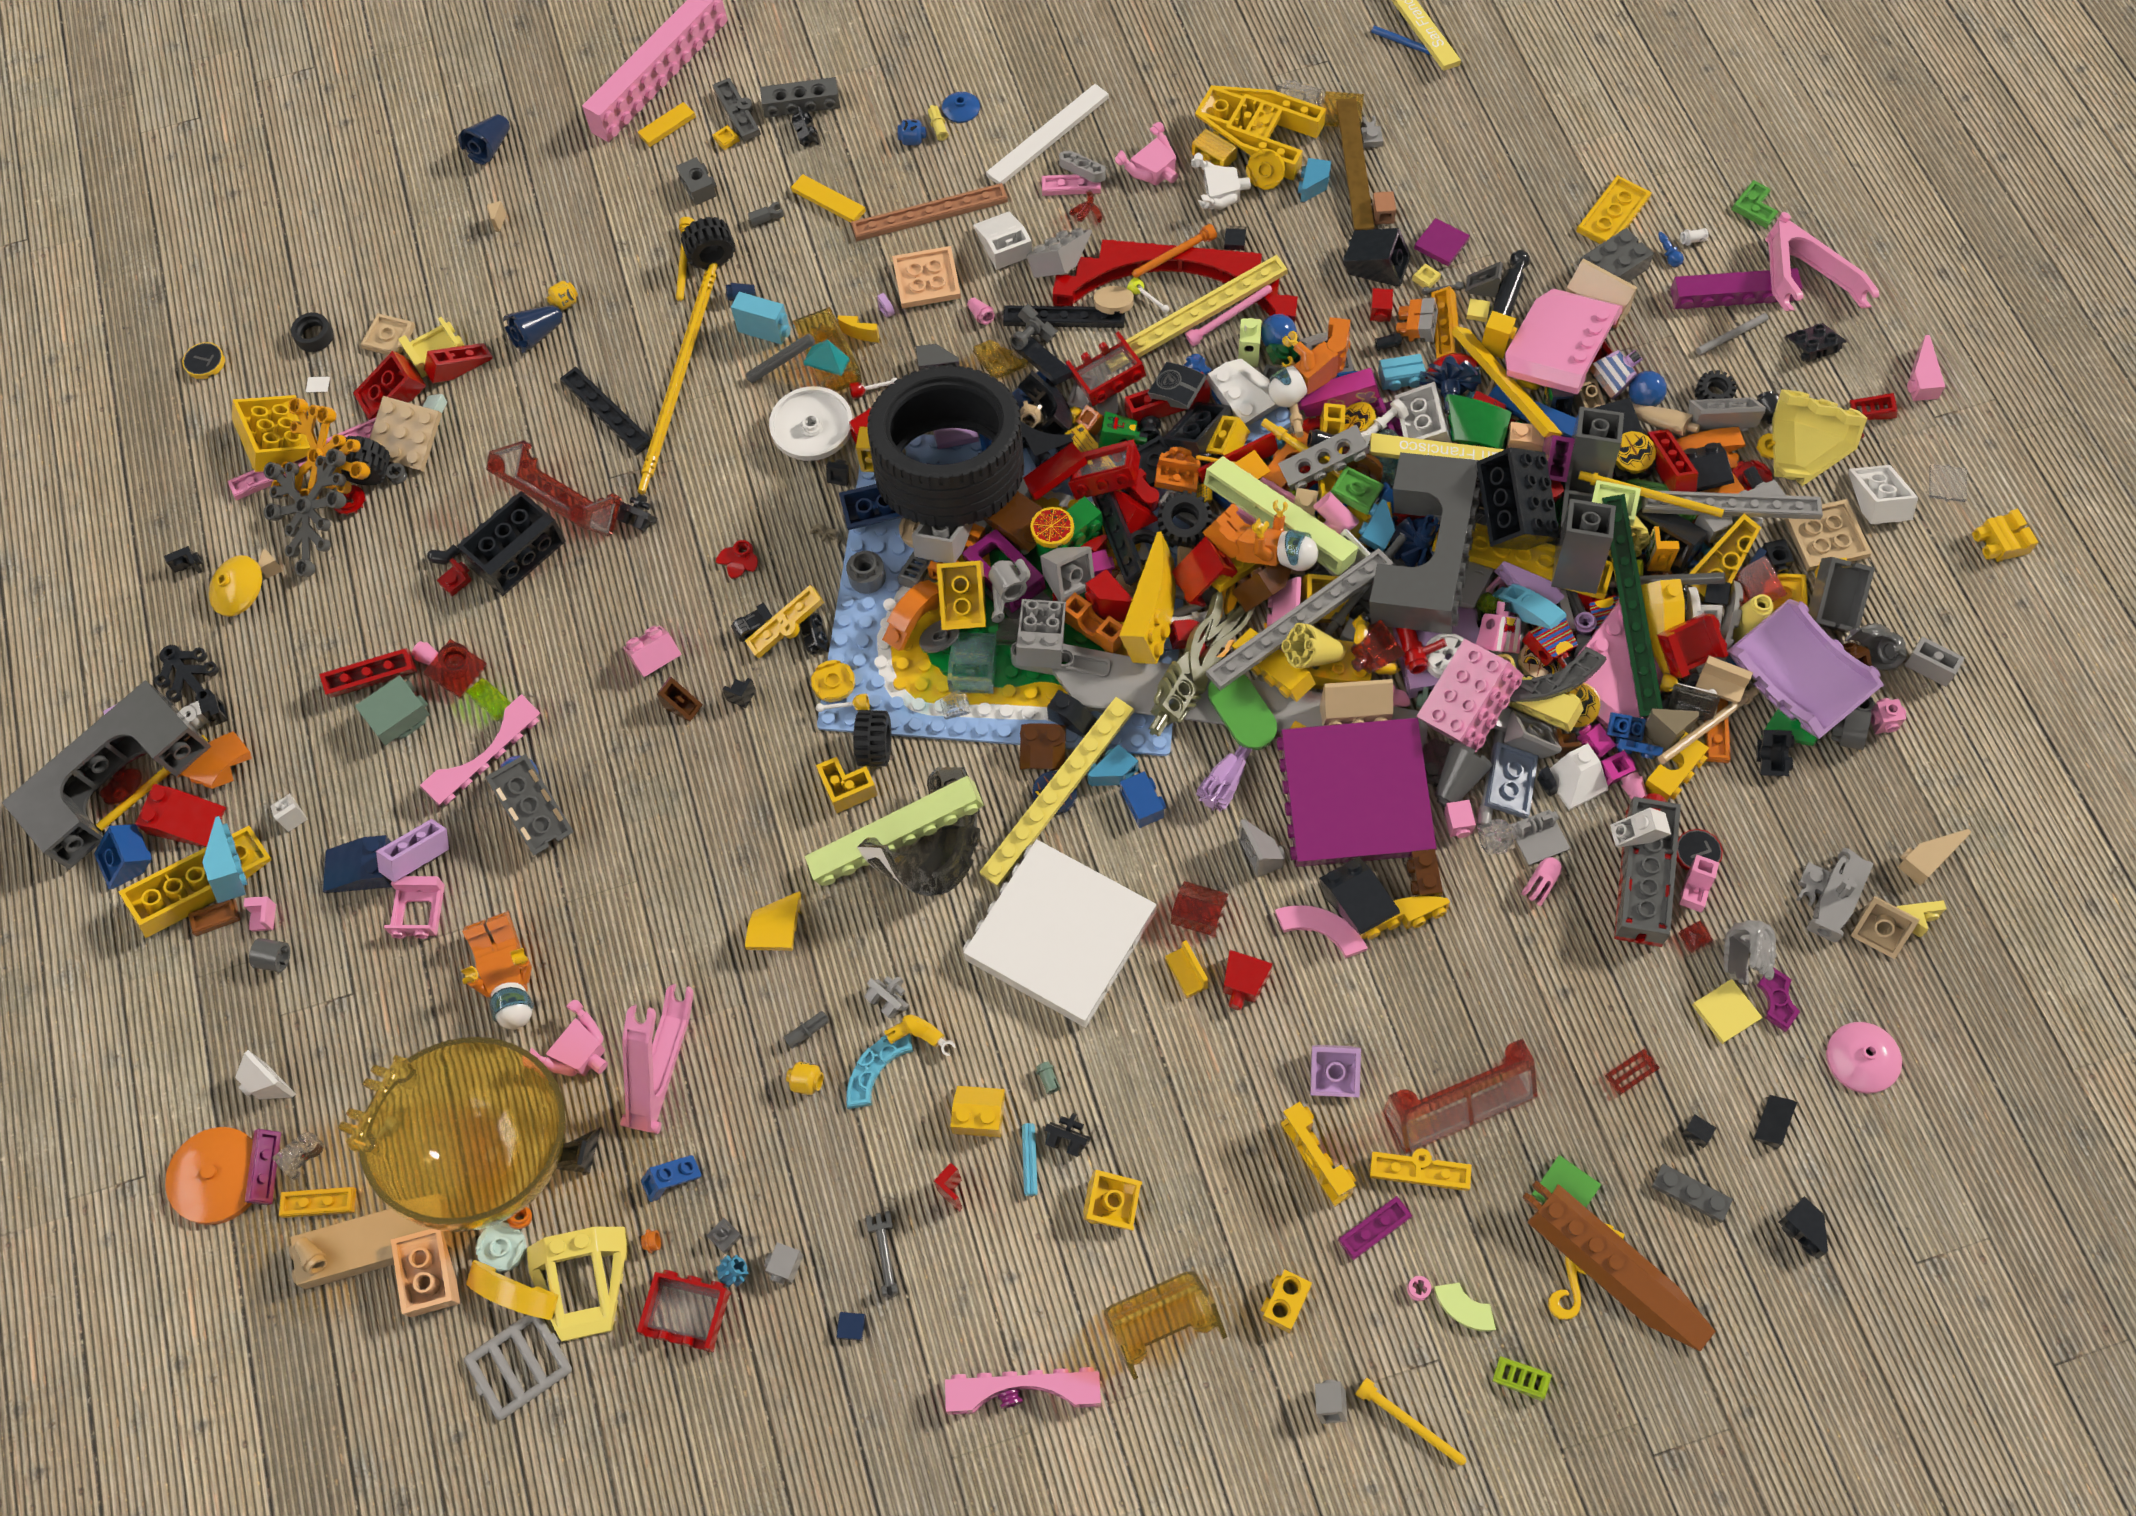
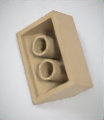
M1584 258L1566 288V292L1623 306L1619 319L1615 325H1612L1615 329L1618 328L1629 313L1637 290L1636 286Z
M1393 680L1324 684L1319 705L1322 726L1391 720L1393 716Z

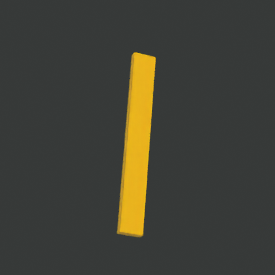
M1454 327L1452 330L1454 337L1544 438L1552 435L1561 436L1563 433L1512 377L1507 376V371L1476 336L1467 328Z

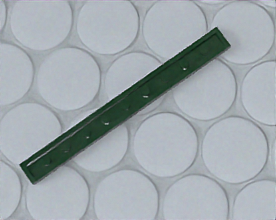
M1625 494L1602 498V504L1616 506L1614 533L1610 552L1639 717L1641 718L1648 717L1652 709H1663L1626 498Z

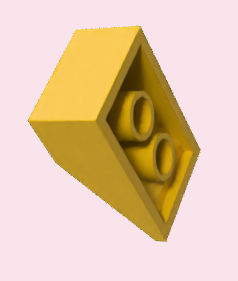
M979 560L936 564L942 630L986 627L983 562Z

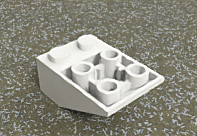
M1010 211L973 225L996 270L1027 259V254L1032 252V241L1027 231Z

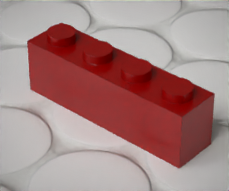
M1207 380L1203 383L1189 409L1196 402H1210V386ZM1149 389L1125 397V413L1128 418L1137 421V426L1140 425L1141 419L1146 416L1162 418L1187 410L1171 407L1169 402L1165 400L1151 399L1148 395Z
M1664 429L1648 432L1647 436L1652 440L1656 449L1655 462L1657 466L1655 469L1669 491L1696 492L1698 472L1670 430Z
M404 648L320 673L319 676L325 695L333 698L393 680L399 675L403 677L417 673V668L411 655L412 652Z

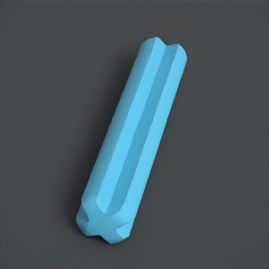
M1025 1123L1022 1125L1025 1196H1035L1038 1193L1035 1125L1033 1123Z

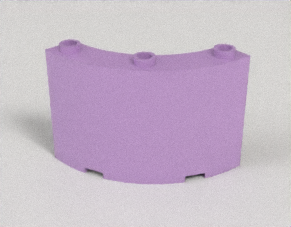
M1788 599L1728 649L1727 652L1738 667L1753 672L1752 677L1756 680L1754 685L1773 705L1780 709L1789 719L1797 718L1801 723V728L1820 739L1884 684L1879 677L1881 675L1875 667H1869L1844 650L1843 645L1838 640H1833L1810 616L1808 607L1802 601L1797 602Z

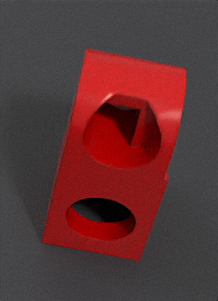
M1140 468L1136 485L1124 488V490L1152 512L1158 508L1159 492L1156 488L1150 487L1146 482V473Z

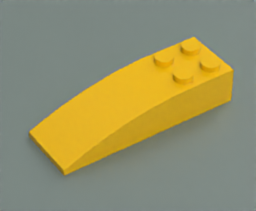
M1157 532L1119 635L1133 663L1157 664L1160 655L1163 654L1165 640L1170 634L1176 596V579L1172 573L1175 565L1162 532Z
M250 826L231 834L246 879L271 861V857ZM207 847L118 891L126 908L145 938L188 917L189 913L198 911L216 900L203 866V858Z

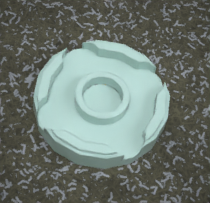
M499 1222L483 1230L477 1239L475 1250L480 1262L496 1268V1273L511 1271L520 1264L525 1256L527 1245L526 1238L520 1229H514L506 1222Z

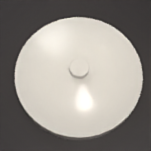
M803 387L788 393L778 401L771 412L769 428L775 445L784 454L798 460L814 461L835 454L847 443L851 436L849 421L853 417L848 403L837 392L824 387Z

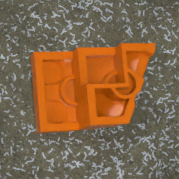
M232 731L210 741L211 747L177 777L185 776L190 778V781L193 783L202 784L213 789L234 781L230 766L252 759L251 753L236 733Z

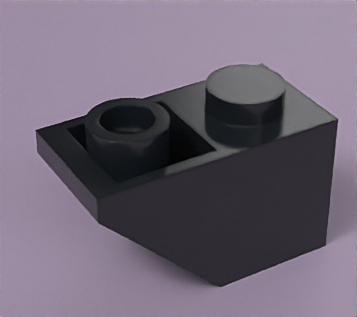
M1804 1196L1778 1223L1789 1237L1795 1238L1802 1244V1249L1808 1255L1819 1259L1828 1252L1825 1216Z

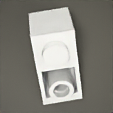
M1653 808L1645 809L1610 825L1616 847L1652 843L1671 835L1666 813Z

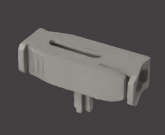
M1843 848L1838 854L1837 858L1839 861L1832 869L1824 890L1820 894L1814 908L1813 919L1807 925L1808 931L1832 942H1838L1844 934L1842 928L1853 914L1874 864L1862 859L1848 848Z

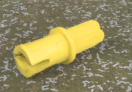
M931 105L928 109L931 119L930 125L934 128L937 139L943 141L949 136L945 127V119L941 116L938 106Z

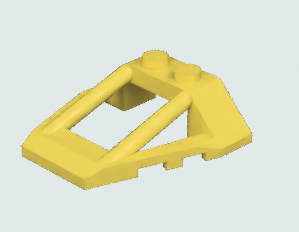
M590 1227L545 1237L527 1247L529 1274L534 1286L548 1290L542 1271L546 1270L550 1292L559 1295L551 1323L561 1342L607 1333L613 1330L618 1305L617 1298L620 1284H622L624 1263L628 1255L625 1227ZM591 1255L600 1306L564 1314L555 1263ZM613 1255L608 1295L602 1256Z

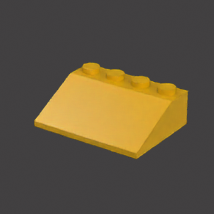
M296 395L232 400V421L254 472H264V467L269 462L282 465L285 461L295 462L307 456L310 445L306 435L295 434L290 431L292 421L301 422L299 416L290 413L288 408L289 401L296 397Z

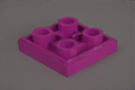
M1435 218L1415 243L1414 249L1449 267L1469 241L1470 235Z

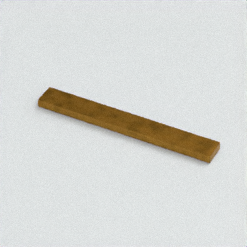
M1356 98L1337 99L1336 105L1353 230L1374 229Z

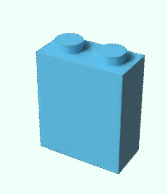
M738 292L731 306L738 332L782 345L785 338L789 337L791 331L784 304Z

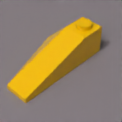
M1681 579L1660 580L1641 585L1653 656L1662 674H1670L1657 634L1685 622V601Z

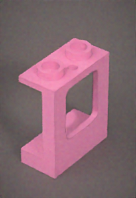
M404 876L396 882L392 881L391 885L396 890L391 923L390 925H384V929L393 938L404 939L406 936H414L419 939L437 936L445 884L438 876ZM408 902H431L428 925H402L405 906Z

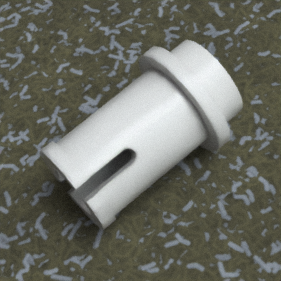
M1706 228L1692 231L1686 229L1680 234L1681 243L1687 246L1695 242H1705L1709 237Z

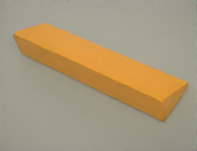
M1448 286L1431 292V298H1435L1438 308L1435 325L1436 359L1450 353H1461L1460 342L1452 334L1454 327H1459L1456 294Z

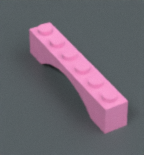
M521 694L505 708L499 733L493 743L481 755L461 766L436 770L420 784V788L439 807L443 803L447 806L455 799L454 793L459 788L462 790L466 789L473 782L471 778L476 773L481 775L490 767L488 764L493 758L498 760L506 752L504 748L510 742L513 745L523 737L521 732L527 727L531 730L540 721L538 719L540 712Z
M1093 1367L1079 1368V1372L1069 1373L1068 1369H1054L1053 1374H1043V1370H1030L1028 1375H1017L1015 1371L1003 1372L1002 1376L992 1377V1373H978L977 1378H966L965 1374L951 1375V1379H945V1404L948 1415L974 1414L988 1401L1003 1392L1013 1389L1039 1390L1051 1393L1066 1400L1075 1408L1101 1407L1099 1371H1094Z

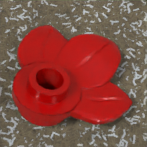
M739 540L733 547L724 548L718 554L716 563L727 565L728 575L731 579H734L744 574L745 570L754 572L758 566V558L753 554L754 549L750 542Z

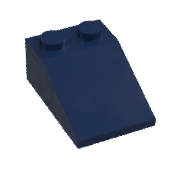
M386 835L362 837L327 849L325 854L323 893L391 888L392 881L379 873L376 855L377 850L391 843L390 839Z

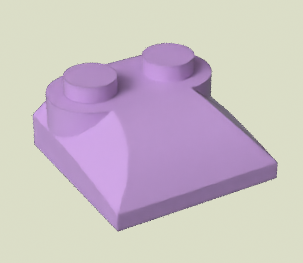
M1312 1045L1310 1095L1360 1097L1361 1048L1338 1045Z

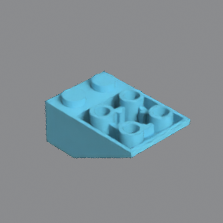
M219 816L215 818L203 858V866L217 903L246 895L244 886L248 885L228 824H222Z

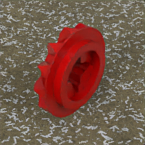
M351 485L350 492L348 494L343 493V495L346 497V500L353 499L354 502H348L344 507L334 508V510L340 515L345 514L349 516L350 513L357 514V510L363 508V503L366 502L365 493L360 487Z

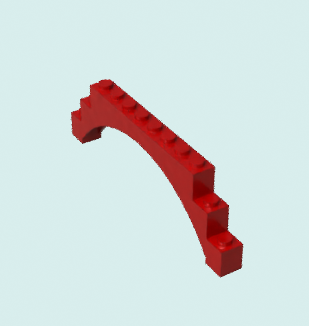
M1102 239L1099 258L1080 257L1076 276L1067 274L1055 276L1052 294L1053 306H1074V303L1086 294L1109 282L1131 276L1135 269L1176 246ZM1191 247L1147 273L1160 271L1184 272L1227 283L1261 264L1262 253ZM1279 279L1268 284L1272 287V292L1256 303L1269 316L1284 314L1290 317L1295 324L1298 296L1278 295Z

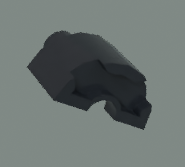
M1762 730V740L1757 741L1756 762H1761L1760 775L1789 776V771L1793 769V758L1789 757V748H1793L1795 742L1792 731Z

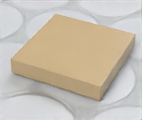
M377 313L360 345L365 350L389 355L392 351L401 354L403 347L398 339L405 335L409 340L416 326L414 322Z

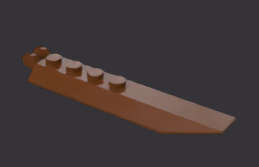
M1537 1181L1532 1184L1533 1188L1546 1200L1541 1205L1532 1195L1528 1193L1523 1195L1524 1201L1536 1210L1535 1214L1527 1221L1531 1227L1645 1325L1698 1351L1703 1349L1716 1331L1679 1286L1559 1184H1557L1552 1193Z

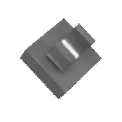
M725 1218L706 1235L724 1254L742 1237Z

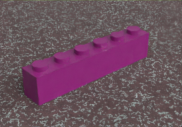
M1798 268L1791 269V277L1802 291L1803 287ZM1770 270L1674 277L1670 288L1674 309L1727 307L1731 305L1778 302L1772 294ZM1791 294L1789 302L1796 301Z

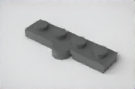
M730 78L712 84L717 97L742 141L744 142L761 135L760 129L750 114L753 111L751 99L741 98Z

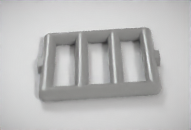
M525 1315L464 1358V1363L477 1384L475 1387L479 1396H484L495 1418L499 1421L514 1413L572 1371L570 1363L558 1345L560 1343L559 1338L555 1333H551L542 1318ZM531 1323H534L560 1367L548 1377H546L520 1332ZM509 1338L513 1339L537 1381V1384L526 1392L522 1389L498 1347ZM487 1353L491 1354L516 1398L503 1408L476 1362Z

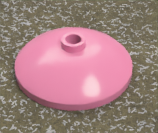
M1866 1022L1846 1024L1831 1036L1827 1044L1826 1058L1832 1074L1841 1084L1853 1091L1865 1094L1884 1091L1900 1075L1902 1056L1897 1043L1885 1030L1874 1024ZM1866 1049L1872 1051L1873 1056H1869L1866 1053Z

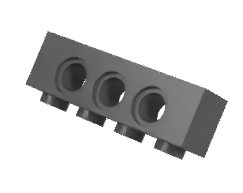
M836 77L760 87L761 103L765 118L799 113L798 106L804 112L840 108Z

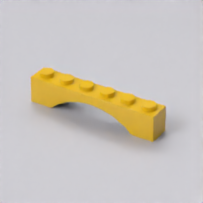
M1324 403L1320 417V430L1332 435L1344 431L1345 405ZM1342 447L1339 449L1340 454H1342ZM1323 456L1328 461L1330 460V457ZM1330 472L1327 473L1325 478L1318 481V501L1331 491L1338 480ZM1317 512V519L1324 523L1326 519Z

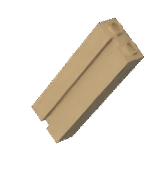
M436 1195L292 1236L289 1254L294 1261V1269L292 1270L294 1283L303 1289H310L394 1265L391 1239L439 1226L442 1227L447 1248H452L450 1232L446 1224L448 1219L445 1201ZM307 1237L312 1244L326 1254L327 1266L321 1272L311 1275L303 1270L298 1253L294 1248L295 1242L300 1238Z

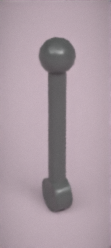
M1458 281L1454 285H1447L1434 288L1424 287L1422 289V293L1424 295H1428L1430 292H1434L1450 286L1452 289L1461 290L1463 288V283Z

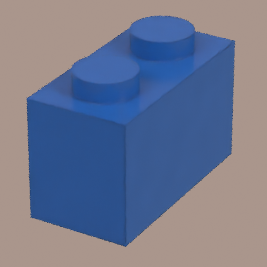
M1145 771L1120 781V792L1139 828L1164 818V809H1166L1163 798L1161 796L1158 797L1155 792L1156 785L1152 777L1148 778Z

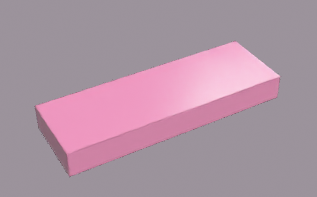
M1076 174L1042 176V196L1101 193L1100 182H1092Z

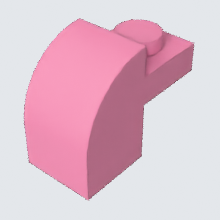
M1696 854L1685 878L1680 893L1679 905L1701 913L1703 912L1709 890L1716 878L1719 862Z

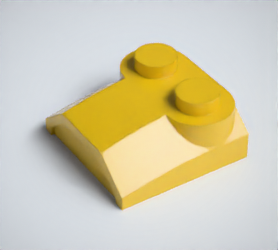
M1094 1170L1088 1183L1083 1209L1084 1220L1091 1224H1103L1133 1231L1142 1181Z

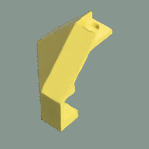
M1782 389L1772 418L1773 441L1776 442L1773 446L1774 477L1796 480L1801 486H1804L1857 449L1867 417L1858 410L1852 408L1843 410L1837 407V403L1822 398L1816 400L1810 398V394L1801 391Z

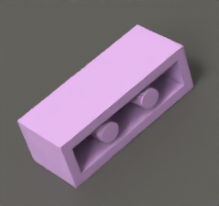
M430 819L376 851L379 873L396 882L449 850L447 829L433 819Z

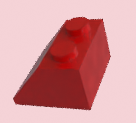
M1106 569L1085 583L1086 600L1092 604L1093 611L1101 619L1106 620L1110 616L1118 622H1124L1133 598Z

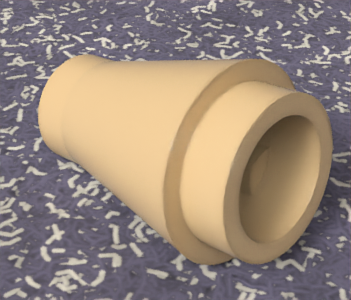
M307 1237L300 1238L295 1242L294 1248L298 1253L305 1272L314 1275L321 1272L327 1266L326 1254L312 1244Z

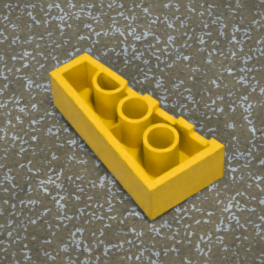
M1743 514L1689 574L1725 572V582L1732 583L1761 526L1746 514ZM1707 584L1687 585V589L1688 587L1697 588L1699 598L1704 603Z

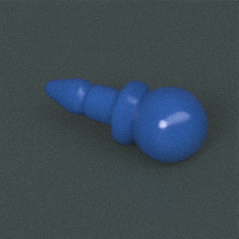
M1659 232V240L1665 251H1667L1664 255L1667 256L1668 264L1673 267L1680 266L1684 261L1683 254L1677 251V246L1673 248L1664 233Z

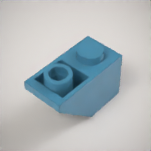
M1308 158L1307 165L1302 167L1301 178H1304V180L1299 181L1298 193H1301L1300 202H1306L1327 190L1331 161Z
M1384 499L1378 504H1373L1368 513L1371 515L1369 522L1364 521L1358 532L1361 534L1358 541L1374 550L1379 548L1382 552L1395 532L1390 511Z
M1118 744L1114 749L1110 748L1098 764L1095 763L1091 766L1087 774L1088 784L1091 786L1120 785V781L1132 777L1139 770L1138 760Z

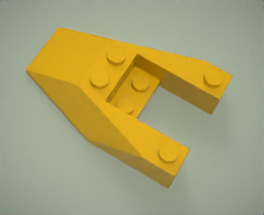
M1211 85L1197 108L1195 116L1249 156L1261 149L1274 150L1284 160L1286 168L1284 178L1294 181L1302 165L1303 150L1269 138L1276 125L1317 139L1325 124L1326 108L1274 90Z

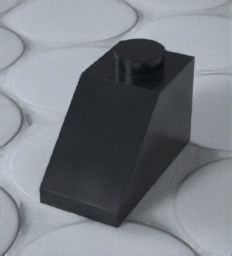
M1060 690L1057 691L1047 706L1049 720L1059 725H1065L1066 729L1083 738L1097 721L1079 700Z

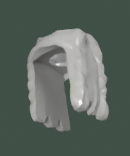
M1747 920L1741 923L1735 922L1724 938L1725 972L1734 980H1738L1740 984L1748 985V966L1750 965L1753 971H1759V974L1764 975L1766 979L1772 980L1774 977L1773 967L1777 956L1775 952L1776 937L1774 930L1769 924L1762 921ZM1751 953V954H1750V959H1749V964H1748V954Z

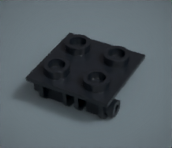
M1824 323L1786 335L1790 341L1803 350V353L1800 355L1803 362H1810L1817 358L1820 359L1838 353L1842 349V344L1847 342Z

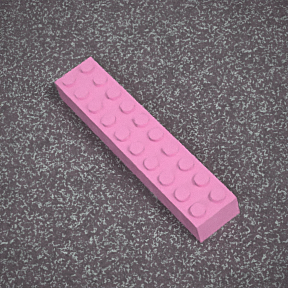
M687 0L582 105L591 133L607 142H610L618 135L622 128L726 24L728 20L723 0Z

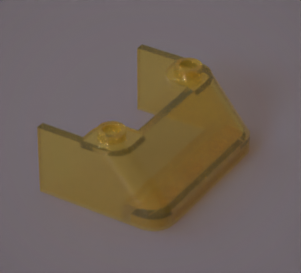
M1192 1271L1181 1273L1110 1305L1104 1311L1107 1324L1133 1380L1138 1378L1134 1365L1141 1363L1147 1356L1146 1346L1187 1327L1192 1326L1194 1331L1201 1333L1210 1332L1216 1327L1223 1339L1228 1337L1214 1300L1197 1274Z

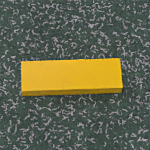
M682 102L639 130L638 135L651 147L696 118L695 112Z
M343 1187L281 1192L279 1217L292 1218L354 1213L356 1188Z

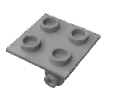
M1549 809L1508 825L1528 865L1571 849L1556 822L1559 819L1556 811L1552 812Z

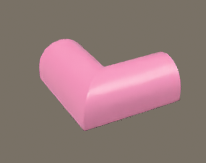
M1328 492L1313 505L1314 509L1326 519L1323 524L1335 530L1338 534H1341L1344 529L1350 531L1359 523V520L1331 492Z

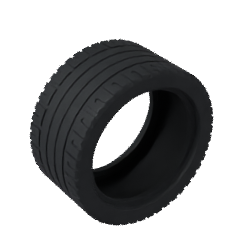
M943 365L929 367V369L923 368L920 371L911 372L909 375L906 374L901 379L895 380L893 384L891 383L887 386V389L881 392L876 402L873 403L868 416L867 430L875 481L881 497L897 514L903 515L904 518L911 519L915 523L928 524L932 527L965 526V524L969 525L975 521H982L983 518H988L993 513H997L1017 493L1024 475L1020 409L1014 395L1002 382H998V379L995 377H991L989 374L982 373V371L977 369L964 368V366L955 367L954 365H948V367H945ZM948 428L971 430L985 436L992 442L979 455L963 462L947 465L921 463L902 453L903 449L915 438L931 431Z

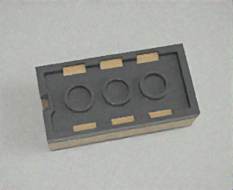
M527 754L522 755L485 777L533 856L548 848L550 840L555 838L556 841H559L574 832Z

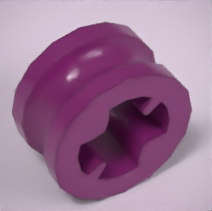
M1020 1389L1009 1390L998 1395V1399L1002 1400L1001 1409L1023 1403L1022 1398L1018 1396Z

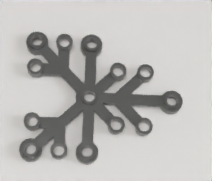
M330 449L326 456L319 455L316 458L317 482L308 496H302L295 488V476L299 473L298 464L288 462L285 465L286 477L284 469L280 464L269 462L264 467L265 477L277 480L281 484L280 487H271L270 496L275 499H282L284 495L289 494L295 500V504L282 507L278 504H267L264 509V516L268 520L278 521L284 515L296 513L290 524H287L285 527V534L294 537L291 543L286 546L285 554L292 558L298 557L300 553L299 545L302 542V559L298 560L295 564V573L298 576L309 577L315 573V565L310 559V539L314 542L318 551L328 552L331 548L330 541L322 539L310 525L311 518L318 530L328 531L331 526L330 520L322 518L315 509L324 507L339 509L346 504V497L343 493L334 490L329 491L326 498L316 500L323 487L330 485L342 487L346 483V476L344 474L334 473L332 475L336 467L343 466L346 462V456L340 450Z

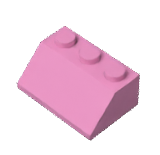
M1301 577L1288 580L1286 587L1268 598V608H1272V613L1267 614V627L1300 604Z

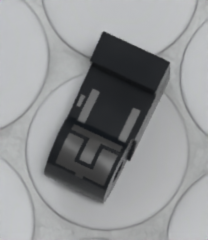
M764 602L756 606L757 610L744 617L737 618L732 623L731 628L740 642H745L748 637L772 618Z

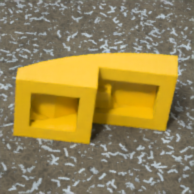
M838 315L837 319L841 332L859 340L879 343L877 324L859 323L858 316Z

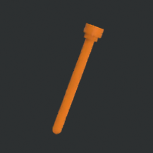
M1210 223L1201 228L1198 235L1135 269L1132 272L1133 277L1138 278L1202 241L1210 242L1216 239L1217 232Z

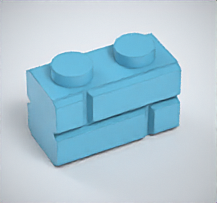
M1421 354L1379 360L1378 374L1383 390L1390 389L1395 391L1406 386L1415 388L1420 386V380L1425 379V376L1420 375V371H1425Z

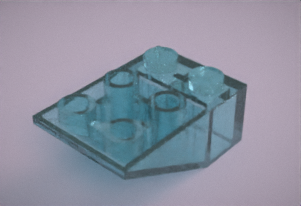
M960 632L950 651L947 676L949 692L994 694L998 633Z

